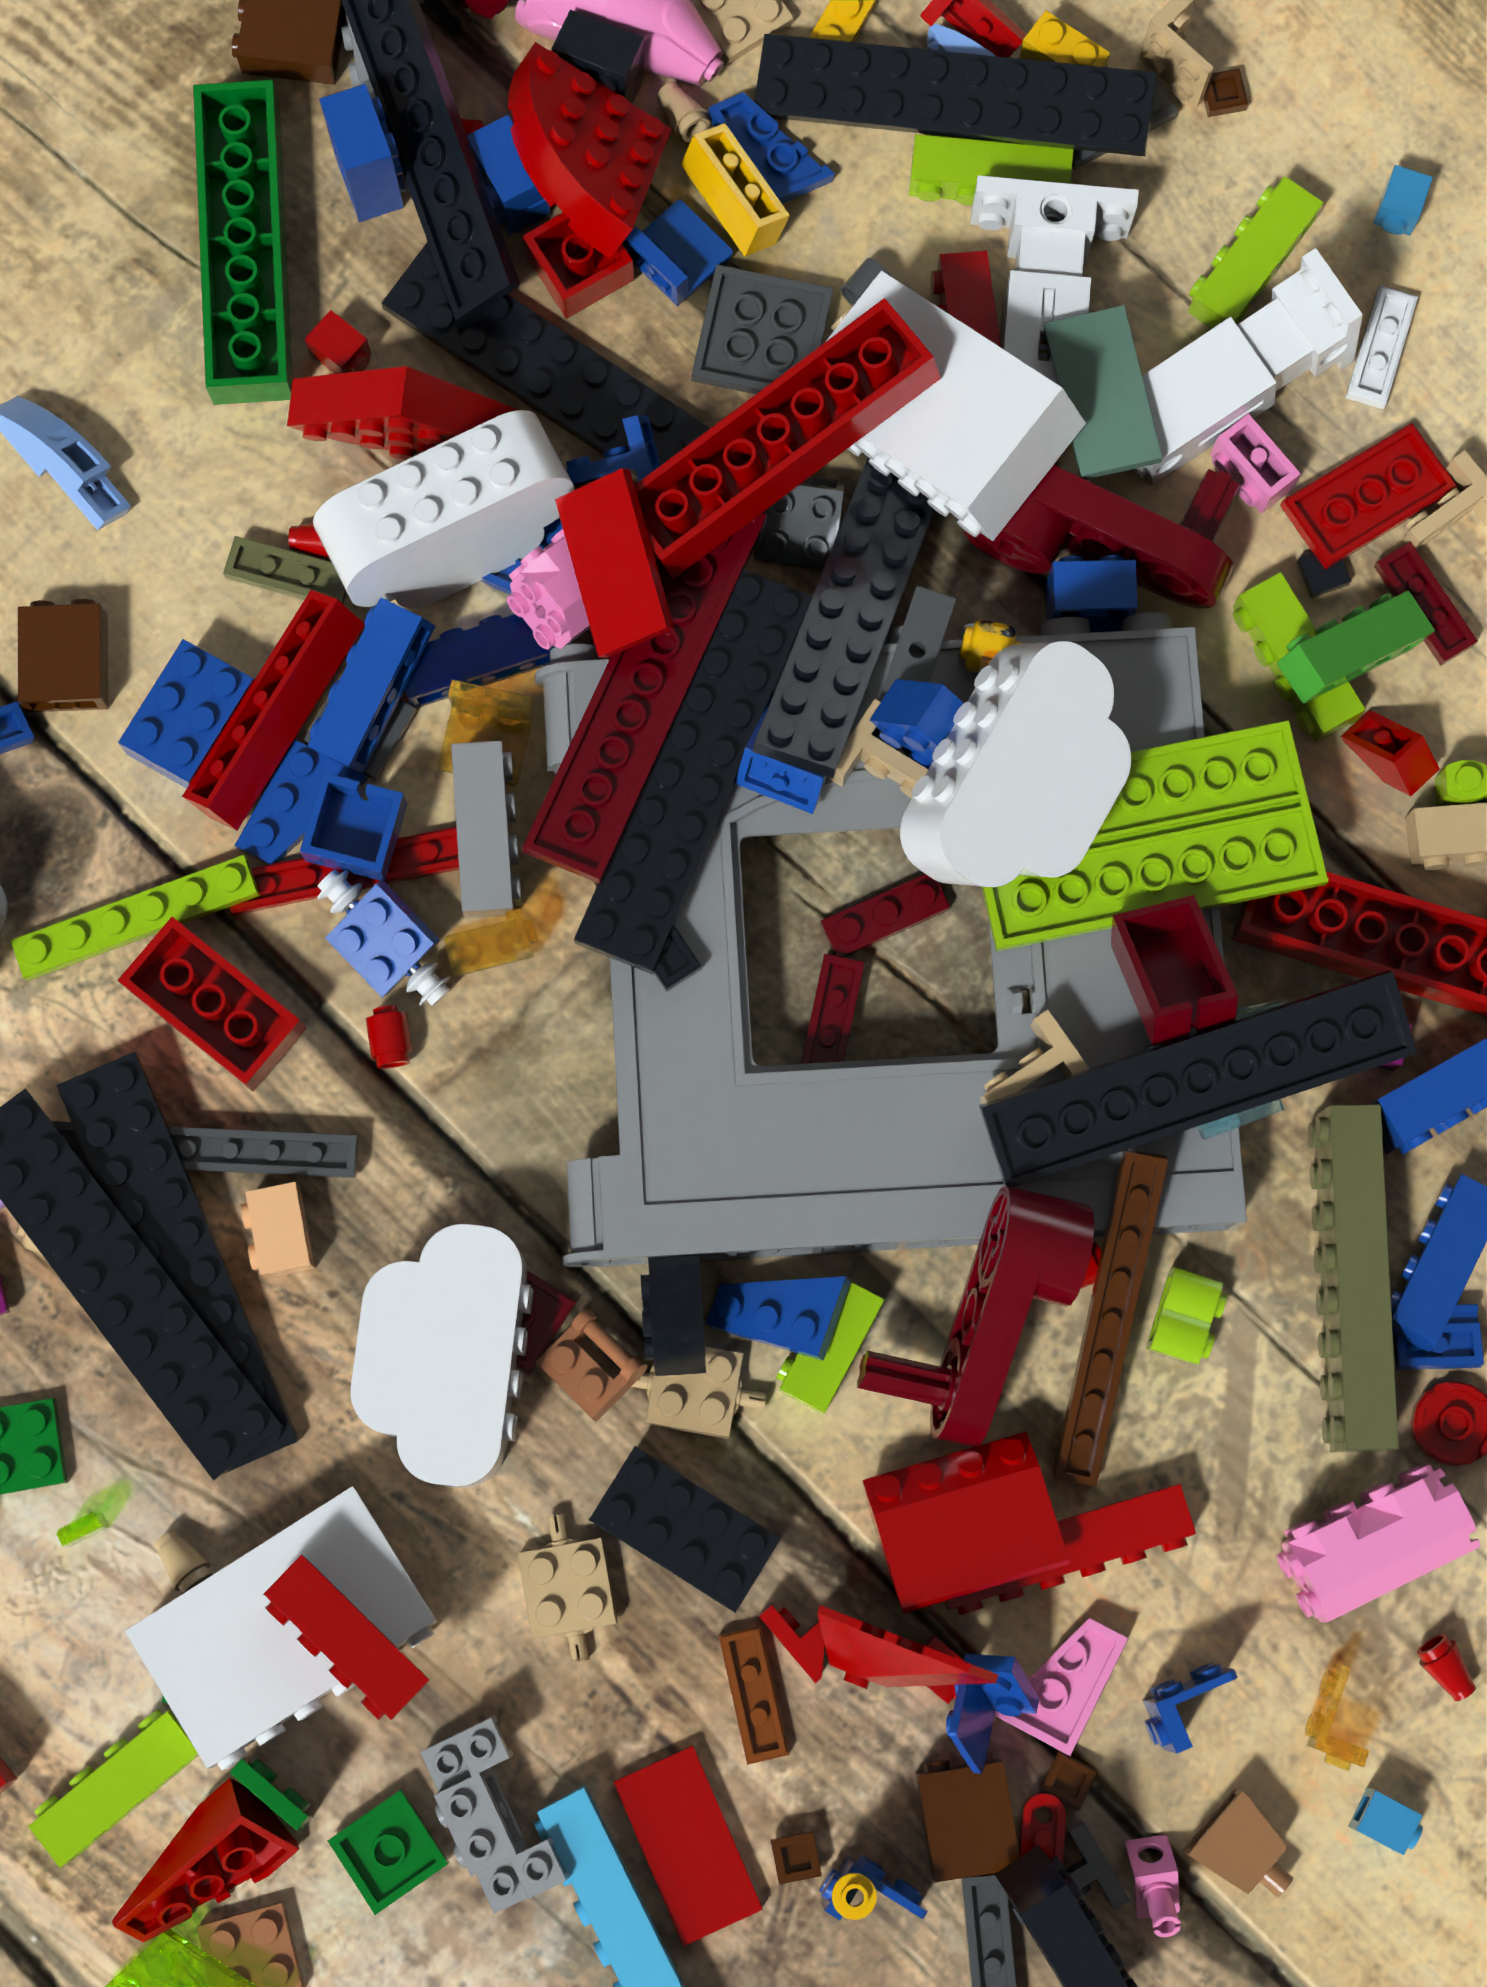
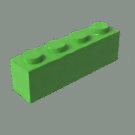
M1409 590L1394 598L1390 593H1387L1370 604L1369 610L1366 611L1363 606H1360L1343 617L1342 623L1338 624L1336 619L1331 620L1314 632L1316 636L1311 638L1308 633H1305L1286 646L1289 653L1280 659L1277 665L1303 704L1413 650L1435 632V629Z

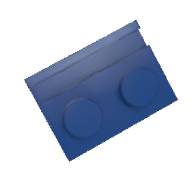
M1478 1304L1456 1305L1438 1344L1430 1352L1393 1334L1396 1370L1481 1368L1484 1365L1480 1323H1478L1477 1316Z

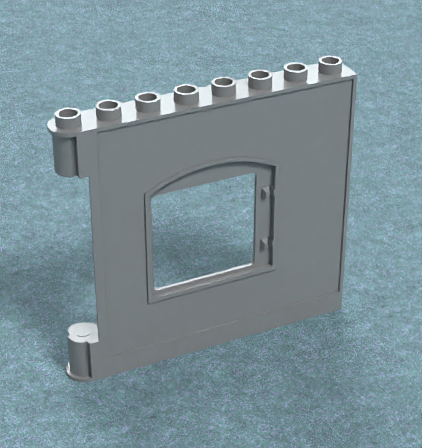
M1148 612L1124 618L1122 620V631L1090 633L1088 619L1082 617H1060L1043 622L1040 625L1041 636L1016 637L1015 641L1021 643L1073 642L1097 657L1107 668L1114 686V703L1108 719L1122 730L1128 740L1131 752L1205 737L1195 627L1172 628L1170 615L1160 612ZM974 623L964 625L959 629V640L942 641L929 683L944 684L963 703L967 702L975 689L974 682L979 674L969 671L965 666V659L959 658L966 626L973 627ZM903 626L890 628L851 734L873 700L877 699L879 701ZM568 644L562 650L557 647L550 650V665L536 670L534 675L535 684L543 688L547 771H554V774L557 773L609 662V659L599 660L596 647L593 645ZM912 648L909 651L910 655L914 658L924 656L923 651L919 648ZM880 730V731L878 732V734L876 735V738H878L879 740H881V741H883L884 743H886V742L879 736V734H880V732H881V730ZM891 746L892 748L901 752L905 756L909 757V755L905 753L901 748H895ZM861 760L843 787L826 777L818 805L813 814L734 784L675 922V927L701 964L702 970L666 992L655 974H649L610 958L620 1155L578 1159L566 1163L571 1254L563 1256V1265L567 1267L648 1264V1257L699 1254L700 1261L978 1245L994 1198L1000 1188L1004 1187L979 1105H981L980 1099L987 1092L983 1086L1002 1072H1005L1010 1077L1022 1069L1018 1062L1034 1050L1040 1048L1043 1054L1047 1052L1030 1027L1033 1019L1049 1010L1089 1068L1160 1046H1152L1112 950V928L996 952L989 923L998 1043L997 1049L992 1053L759 1066L752 1058L740 862L741 841L744 838L755 836L899 829L903 814L911 798L905 795L899 788L901 785L888 777L880 779L869 773L864 768L865 763ZM1220 907L1201 910L1224 962ZM1021 990H1029L1031 1013L1022 1014L1023 995ZM1195 1028L1190 1029V1035L1197 1033ZM1058 1068L1030 1088L1065 1076L1060 1068ZM1238 1113L1131 1148L1133 1150L1166 1155L1169 1159L1152 1235L1229 1231L1247 1222ZM1123 1151L1014 1188L1090 1205L1094 1215V1238H1104Z

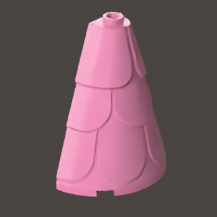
M519 0L516 6L515 20L520 26L528 29L532 34L556 40L570 10L644 37L643 71L702 86L705 80L711 82L724 64L720 60L724 52L692 0H526V2Z

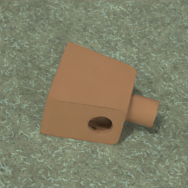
M1234 1788L1182 1850L1186 1855L1247 1894L1260 1882L1274 1896L1279 1897L1289 1887L1294 1878L1277 1863L1278 1859L1288 1848L1251 1799L1242 1790Z

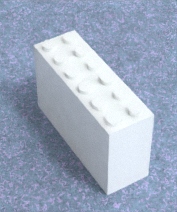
M881 270L826 341L885 298L934 356L941 379L847 450L858 457L861 453H864L870 458L868 462L885 476L892 472L899 478L897 482L912 495L917 497L921 492L929 498L927 503L945 517L949 513L958 518V525L970 535L977 537L981 533L994 541L1086 423L1061 386Z
M353 1486L125 1631L207 1769L217 1765L221 1771L230 1768L238 1763L240 1759L248 1756L244 1748L257 1740L260 1746L267 1744L286 1731L282 1723L294 1715L298 1721H302L323 1707L319 1699L333 1691L335 1696H340L356 1686L353 1683L348 1689L344 1687L329 1672L334 1663L322 1652L317 1657H314L297 1640L302 1632L290 1620L283 1626L265 1608L271 1601L264 1593L301 1554L341 1591L397 1648L407 1642L411 1648H414L434 1635L431 1626L438 1623Z

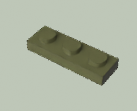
M238 536L234 537L223 571L226 579L305 600L310 590H314L336 598L344 604L347 592L332 562Z

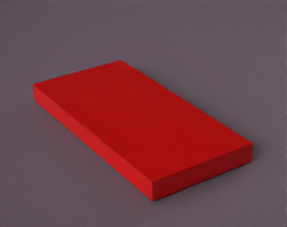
M1411 423L1287 497L1281 502L1280 507L1326 570L1439 502L1446 494L1458 488V486L1417 428Z
M621 468L555 499L598 657L608 658L673 630L674 625L631 471Z
M693 1745L614 1780L615 1787L683 1946L763 1910Z

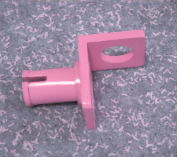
M1166 1835L1127 1840L1125 1842V1849L1134 1876L1137 1918H1151L1153 1931L1157 1936H1173L1181 1929V1922L1177 1916V1913L1180 1911L1178 1869L1169 1839ZM1153 1848L1159 1850L1163 1857L1157 1862L1147 1863L1139 1859L1138 1855L1142 1850Z

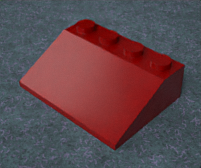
M1027 1431L862 1480L868 1509L903 1614L1070 1564L1045 1481Z

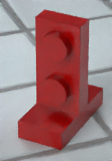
M932 0L920 14V17L930 26L940 16H943L961 34L974 40L997 57L1010 58L1023 43V39L1027 35L990 0Z

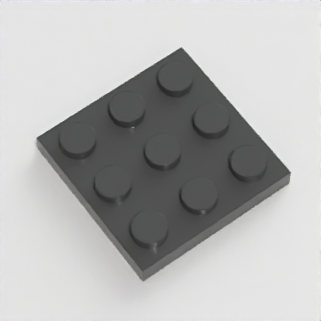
M716 264L691 381L757 394L822 345L833 296V288Z

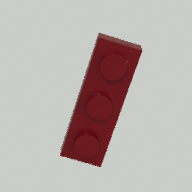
M1411 542L1376 562L1374 568L1392 595L1396 597L1409 590L1435 629V632L1428 636L1424 642L1440 666L1476 645L1478 640Z
M924 874L821 920L820 925L834 955L845 958L949 911L950 906L938 881Z
M824 954L801 1064L844 1062L865 962Z

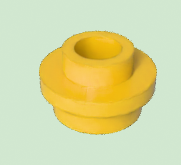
M848 1873L840 1877L834 1884L832 1902L836 1911L841 1916L851 1920L862 1919L869 1915L875 1907L877 1900L876 1889L871 1880L860 1873ZM854 1888L859 1889L863 1893V1899L857 1905H851L846 1901L847 1892Z

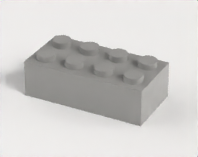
M502 741L451 744L463 915L465 919L515 916L514 905H522L520 877L512 876L511 864H519L517 834L509 835L508 823H516L514 793H506V782H514L511 751L503 752Z

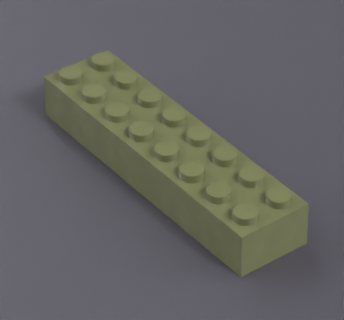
M1329 1105L1314 1117V1123H1309L1308 1143L1310 1148H1315L1316 1164H1311L1310 1185L1312 1189H1317L1318 1206H1313L1312 1226L1314 1231H1319L1320 1248H1315L1314 1268L1316 1273H1321L1322 1290H1317L1316 1310L1318 1315H1323L1324 1332H1320L1318 1335V1352L1320 1358H1325L1326 1375H1321L1320 1394L1321 1399L1327 1401L1328 1418H1323L1322 1437L1324 1443H1329L1330 1453L1396 1450L1399 1447L1381 1105Z

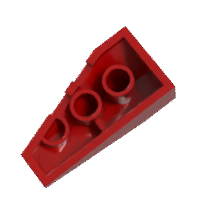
M822 1605L818 1609L817 1615L829 1665L846 1672L843 1680L867 1689L870 1681L885 1687L996 1683L999 1676L996 1673Z

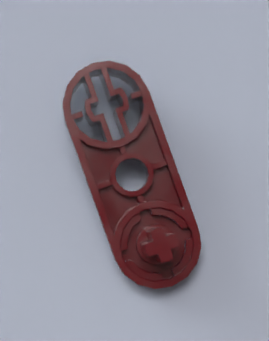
M1053 465L994 541L981 533L974 537L964 529L963 531L969 541L986 555L1017 570L1034 574L1048 572L1061 549L1075 556H1080L1086 561H1100V558L1104 556L1120 555L1125 560H1136L1138 586L1184 606L1197 609L1211 608L1217 604L1233 571V561L1213 540L1231 506L1240 483L1232 480V475L1219 470L1217 473L1208 469L1181 524H1178Z
M1010 1186L1000 1188L990 1208L940 1365L935 1366L867 1350L860 1362L857 1387L859 1389L931 1404L930 1429L933 1438L972 1447L980 1446L993 1420L1032 1299L1067 1307L1072 1305L1080 1292L1090 1262L1094 1240V1215L1090 1205Z

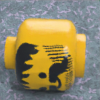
M979 619L974 623L973 627L966 626L959 658L965 659V666L969 671L979 673L984 667L989 665L992 658L999 651L1010 645L1023 643L1015 641L1016 631L1014 627Z

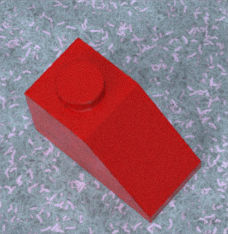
M1372 710L1365 713L1341 736L1344 743L1384 783L1409 796L1418 791L1440 770L1423 735Z

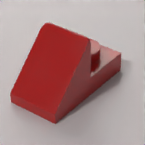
M771 1604L758 1616L813 1682L817 1683L822 1678L825 1647L819 1620L799 1637L794 1631L800 1624L785 1606H782L777 1611Z

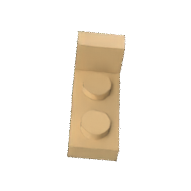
M1466 450L1454 457L1446 468V471L1458 488L1446 494L1437 503L1440 508L1431 515L1423 511L1406 525L1409 531L1401 542L1403 546L1411 542L1415 549L1419 550L1472 510L1475 511L1487 526V476Z
M874 699L850 735L834 779L829 777L828 779L843 787L861 760L865 763L864 768L869 773L880 779H885L886 777L900 784V790L912 799L911 793L914 785L922 776L926 775L928 769L876 738L880 729L869 720L881 702Z
M1049 1010L1034 1018L1030 1024L1031 1029L1047 1052L1043 1054L1041 1049L1038 1048L1018 1062L1022 1069L1010 1077L1005 1072H1002L983 1086L987 1092L981 1097V1104L1027 1090L1058 1068H1060L1065 1077L1090 1069Z

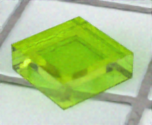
M92 1512L58 1529L56 1534L63 1547H71L109 1528V1524L104 1514Z

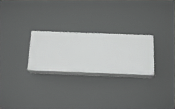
M1379 286L1345 398L1384 409L1418 296Z

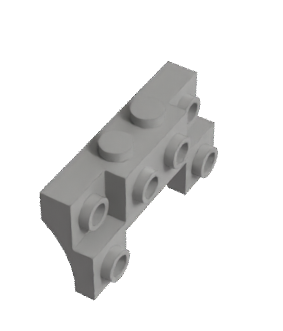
M496 1715L420 1752L438 1790V1793L434 1795L437 1802L435 1804V1812L440 1823L445 1828L448 1827L455 1841L453 1845L455 1857L463 1868L467 1867L470 1876L477 1875L494 1914L526 1898L529 1899L570 1878L568 1871L564 1872L552 1846L554 1843L552 1836L526 1848L528 1845L492 1769V1766L514 1756L512 1750L508 1751L496 1725L498 1721Z

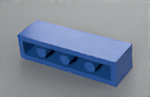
M380 597L377 605L373 606L367 613L365 629L359 641L348 652L346 658L347 666L341 678L332 685L329 691V702L323 715L317 718L310 730L311 739L307 746L352 769L364 773L436 626L423 617Z
M1463 1174L1460 1175L1453 1185L1447 1182L1444 1185L1435 1203L1436 1206L1441 1208L1436 1221L1430 1218L1427 1220L1418 1237V1241L1424 1243L1418 1257L1413 1254L1410 1255L1401 1272L1400 1277L1406 1279L1401 1292L1399 1293L1394 1290L1391 1294L1393 1334L1427 1352H1430L1438 1344L1487 1242V1186Z

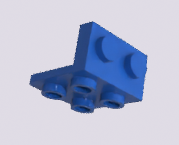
M1212 1662L1190 1671L1192 1679L1181 1683V1681L1175 1682L1172 1679L1150 1689L1152 1696L1144 1699L1143 1703L1150 1717L1144 1723L1153 1744H1159L1164 1750L1176 1754L1193 1747L1175 1705L1238 1678L1235 1669L1222 1667L1221 1664L1214 1665Z
M862 1854L858 1860L847 1855L838 1871L834 1868L830 1869L819 1888V1891L822 1892L821 1903L824 1911L839 1921L843 1916L836 1911L833 1905L832 1889L836 1881L848 1873H860L871 1880L877 1891L924 1919L928 1912L921 1902L924 1897L920 1894L919 1890L900 1878L896 1880L895 1884L884 1878L886 1872L883 1871V1868ZM854 1888L847 1892L846 1901L849 1904L859 1889Z

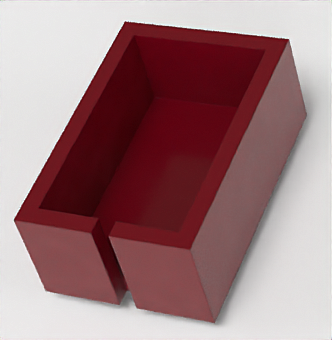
M1195 895L1112 916L1111 947L1152 1046L1190 1036V1029L1195 1028L1197 1033L1236 1020L1238 993Z

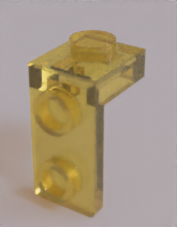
M520 908L505 912L507 921L446 936L444 941L453 975L458 977L533 958L534 954L531 944L539 942L533 918L525 920Z
M1335 1664L1332 1671L1327 1669L1323 1675L1319 1687V1694L1323 1695V1699L1318 1712L1312 1711L1304 1734L1309 1737L1306 1746L1326 1753L1324 1762L1349 1771L1351 1763L1360 1767L1365 1766L1369 1750L1329 1735L1351 1669L1344 1665Z

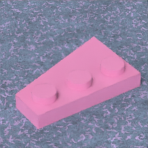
M1089 1618L1029 1678L1030 1683L1040 1698L1037 1714L1021 1713L1019 1716H1006L996 1711L995 1716L1071 1756L1128 1638Z

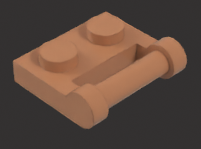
M587 1308L575 1317L572 1325L544 1352L536 1363L596 1423L645 1373L647 1364L639 1356L633 1357L598 1323L599 1317L590 1308ZM586 1335L621 1369L614 1379L578 1345Z

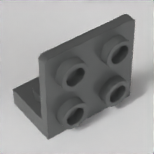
M810 476L762 512L767 515V522L755 546L754 558L761 561L824 569L839 531L846 481Z

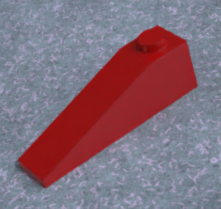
M229 1778L197 1806L112 1919L113 1927L145 1943L190 1919L193 1909L215 1898L217 1903H220L231 1897L230 1889L252 1879L255 1884L267 1878L300 1850L298 1842L263 1801L248 1788Z

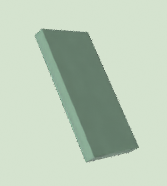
M1125 305L1044 323V332L1057 384L1064 389L1086 423L1071 442L1080 477L1087 480L1161 463L1162 454Z

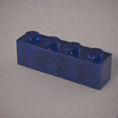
M516 614L504 618L500 615L490 616L481 620L478 623L479 626L464 631L462 628L447 630L440 635V639L427 643L405 688L409 702L416 709L550 665V650L555 646L548 650L542 648L536 642L533 630L522 617Z

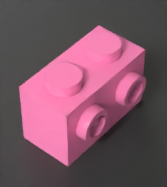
M1249 413L1217 437L1210 453L1212 463L1217 471L1222 470L1232 475L1231 479L1240 483L1238 493L1242 500L1250 507L1255 506L1261 514L1291 492L1301 475Z

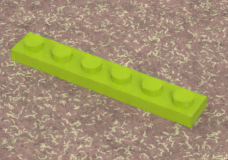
M241 855L11 940L22 977L26 981H30L155 935L171 917H174L181 924H185L260 896L248 858L245 855Z

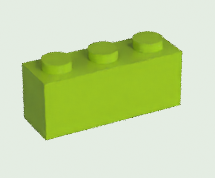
M851 1282L824 1361L798 1354L795 1359L787 1356L776 1376V1379L783 1382L779 1391L824 1415L884 1299Z

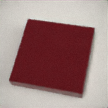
M527 1270V1285H531L533 1289V1302L531 1313H523L521 1327L526 1328V1331H528L526 1355H517L516 1364L531 1374L537 1365L536 1361L544 1354L577 1302Z

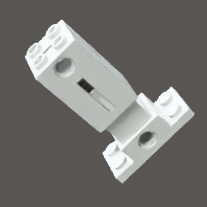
M978 175L971 208L970 225H979L985 230H999L1002 227L1009 228L1007 258H1016L1015 270H1010L1003 300L1000 334L1001 347L1057 384L1044 332V323L1089 313L1091 277H1082L1083 264L1086 265L1093 236H1098V238L1105 241H1116L1120 238L1127 239L1138 205L1139 190Z
M1316 248L1301 258L1300 271L1272 289V298L1269 304L1238 325L1229 317L1142 376L1162 454V462L1133 469L1140 479L1146 476L1152 485L1156 484L1212 447L1219 435L1248 413L1254 419L1275 404L1276 391L1309 369L1317 377L1335 364L1342 370L1354 362L1363 314Z

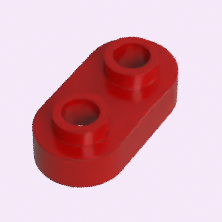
M1039 1792L1031 1795L1024 1802L1020 1821V1857L1039 1845L1047 1854L1048 1859L1056 1855L1063 1865L1066 1811L1062 1802L1055 1796ZM1041 1806L1048 1807L1050 1810V1818L1044 1823H1040L1035 1819V1812Z

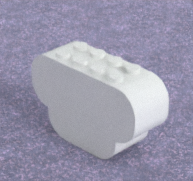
M517 410L499 415L339 492L318 509L313 518V525L353 604L360 607H372L377 605L381 597L388 601L396 599L397 603L404 608H419L438 602L481 581L482 577L490 573L495 574L516 564L515 560L518 558L521 561L542 542L544 538L543 527L560 517L555 499L575 489L536 414L527 410Z
M1055 641L1010 645L999 651L992 658L989 665L984 667L977 675L973 693L969 700L957 710L953 719L955 724L948 737L942 740L934 750L932 756L934 761L926 775L922 776L914 785L911 793L913 798L902 817L900 839L904 853L915 867L941 883L998 887L1011 882L1018 875L1059 877L1071 872L1084 858L1130 773L1131 750L1128 740L1122 730L1108 719L1114 703V686L1105 665L1085 648L1073 642Z
M456 1224L438 1231L424 1246L419 1262L400 1261L383 1267L369 1280L363 1293L350 1390L353 1408L362 1422L371 1429L397 1437L399 1457L412 1475L422 1481L436 1485L469 1488L486 1482L501 1467L506 1455L507 1442L515 1441L518 1416L511 1413L513 1398L520 1399L523 1384V1373L516 1370L517 1355H526L528 1331H526V1328L521 1327L523 1313H531L533 1289L531 1285H527V1267L518 1248L507 1235L491 1227Z

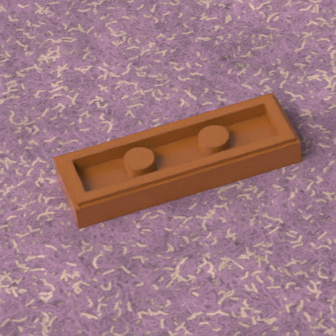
M761 1626L719 1635L747 1765L789 1755Z

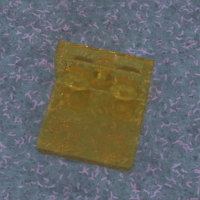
M452 680L448 694L452 707L438 762L439 770L453 774L451 744L502 741L503 752L511 751L514 782H506V785L517 786L535 713L533 697Z

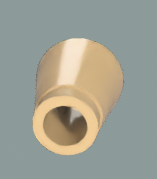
M675 82L667 83L659 90L657 98L661 102L676 137L682 138L685 142H691L693 135L708 129L707 111Z
M175 1530L165 1533L154 1543V1547L158 1551V1555L175 1591L181 1590L184 1594L213 1575L209 1570L211 1564L179 1536Z

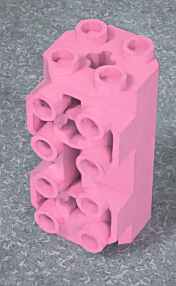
M563 529L551 539L552 543L542 549L539 546L520 561L522 564L509 575L512 580L510 583L512 594L507 597L508 605L514 614L525 620L533 630L536 642L546 650L552 646L562 650L590 629Z
M1430 1464L1422 1467L1421 1465L1415 1466L1397 1475L1400 1483L1394 1486L1392 1482L1385 1485L1381 1483L1360 1493L1359 1495L1363 1502L1355 1506L1353 1501L1346 1504L1342 1502L1323 1511L1322 1515L1325 1520L1316 1523L1315 1520L1307 1522L1306 1520L1283 1531L1287 1540L1281 1543L1283 1552L1277 1554L1276 1558L1284 1575L1287 1578L1293 1576L1300 1590L1295 1596L1307 1618L1313 1616L1315 1619L1318 1618L1320 1622L1327 1623L1480 1547L1479 1539H1470L1469 1534L1476 1531V1527L1459 1491L1453 1483L1444 1487L1439 1480L1446 1476L1441 1468L1432 1469Z

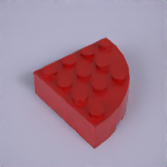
M535 42L514 72L508 92V110H511L514 121L510 128L513 143L524 169L550 207L557 204L562 212L571 219L568 226L585 242L610 259L635 225L671 128L663 124L658 118L649 115L630 103L622 95L616 94L594 80L589 74L580 71L566 62L555 52Z
M402 366L293 378L287 427L303 431L302 437L308 440L322 442L327 441L328 438L360 445L369 449L389 450V456L393 458L408 460L413 457L414 453L420 454L499 415L519 409L411 367Z

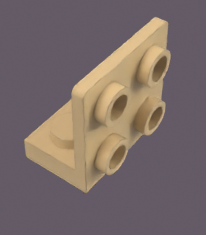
M1171 0L1150 20L1139 58L1142 59L1143 65L1149 72H1157V76L1159 75L1171 86L1177 98L1184 102L1188 101L1196 108L1203 101L1213 72V66L1185 42L1184 30L1192 20L1190 12L1194 0Z

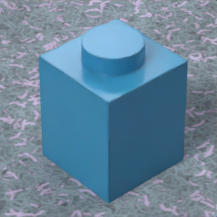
M1395 165L1386 182L1373 224L1382 226L1386 232L1391 234H1406L1410 236L1419 220L1433 177Z
M1366 1787L1348 1827L1404 1855L1407 1848L1412 1850L1420 1839L1423 1826L1419 1823L1423 1815L1374 1789Z

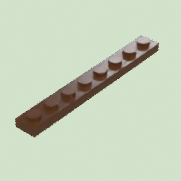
M1133 1149L1125 1150L1122 1153L1053 1469L1054 1479L1097 1486L1169 1159L1166 1155Z

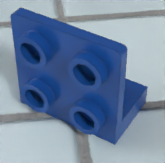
M680 199L676 200L643 231L634 225L632 231L622 242V245L632 258L633 264L677 307L714 274L716 264L723 266L733 256V250Z
M770 699L744 749L735 784L813 814L818 805L826 776L753 752L754 742L772 700Z
M965 1654V1662L999 1675L996 1683L955 1685L956 1700L954 1709L950 1710L947 1715V1735L951 1738L973 1773H983L995 1711L1006 1716H1019L1021 1713L1037 1714L1040 1698L1016 1657Z

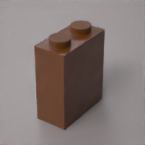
M239 0L238 20L241 21L240 34L234 33L232 56L237 58L242 74L335 85L343 38L341 27L345 25L346 12L342 1Z
M75 599L71 601L70 605H55L51 601L38 600L31 602L30 606L18 607V702L27 713L108 709V615L100 603L90 599Z
M988 1752L982 1774L973 1773L968 1764L950 1767L949 1759L924 1763L925 1771L915 1772L931 1873L935 1883L997 1873L1020 1858L1003 1760H993L992 1752Z

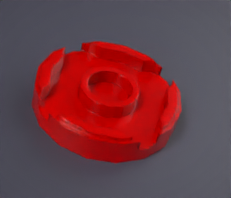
M1450 1381L1435 1384L1421 1394L1413 1407L1410 1424L1413 1438L1423 1454L1436 1463L1453 1467L1471 1464L1487 1454V1396L1485 1393L1472 1384Z

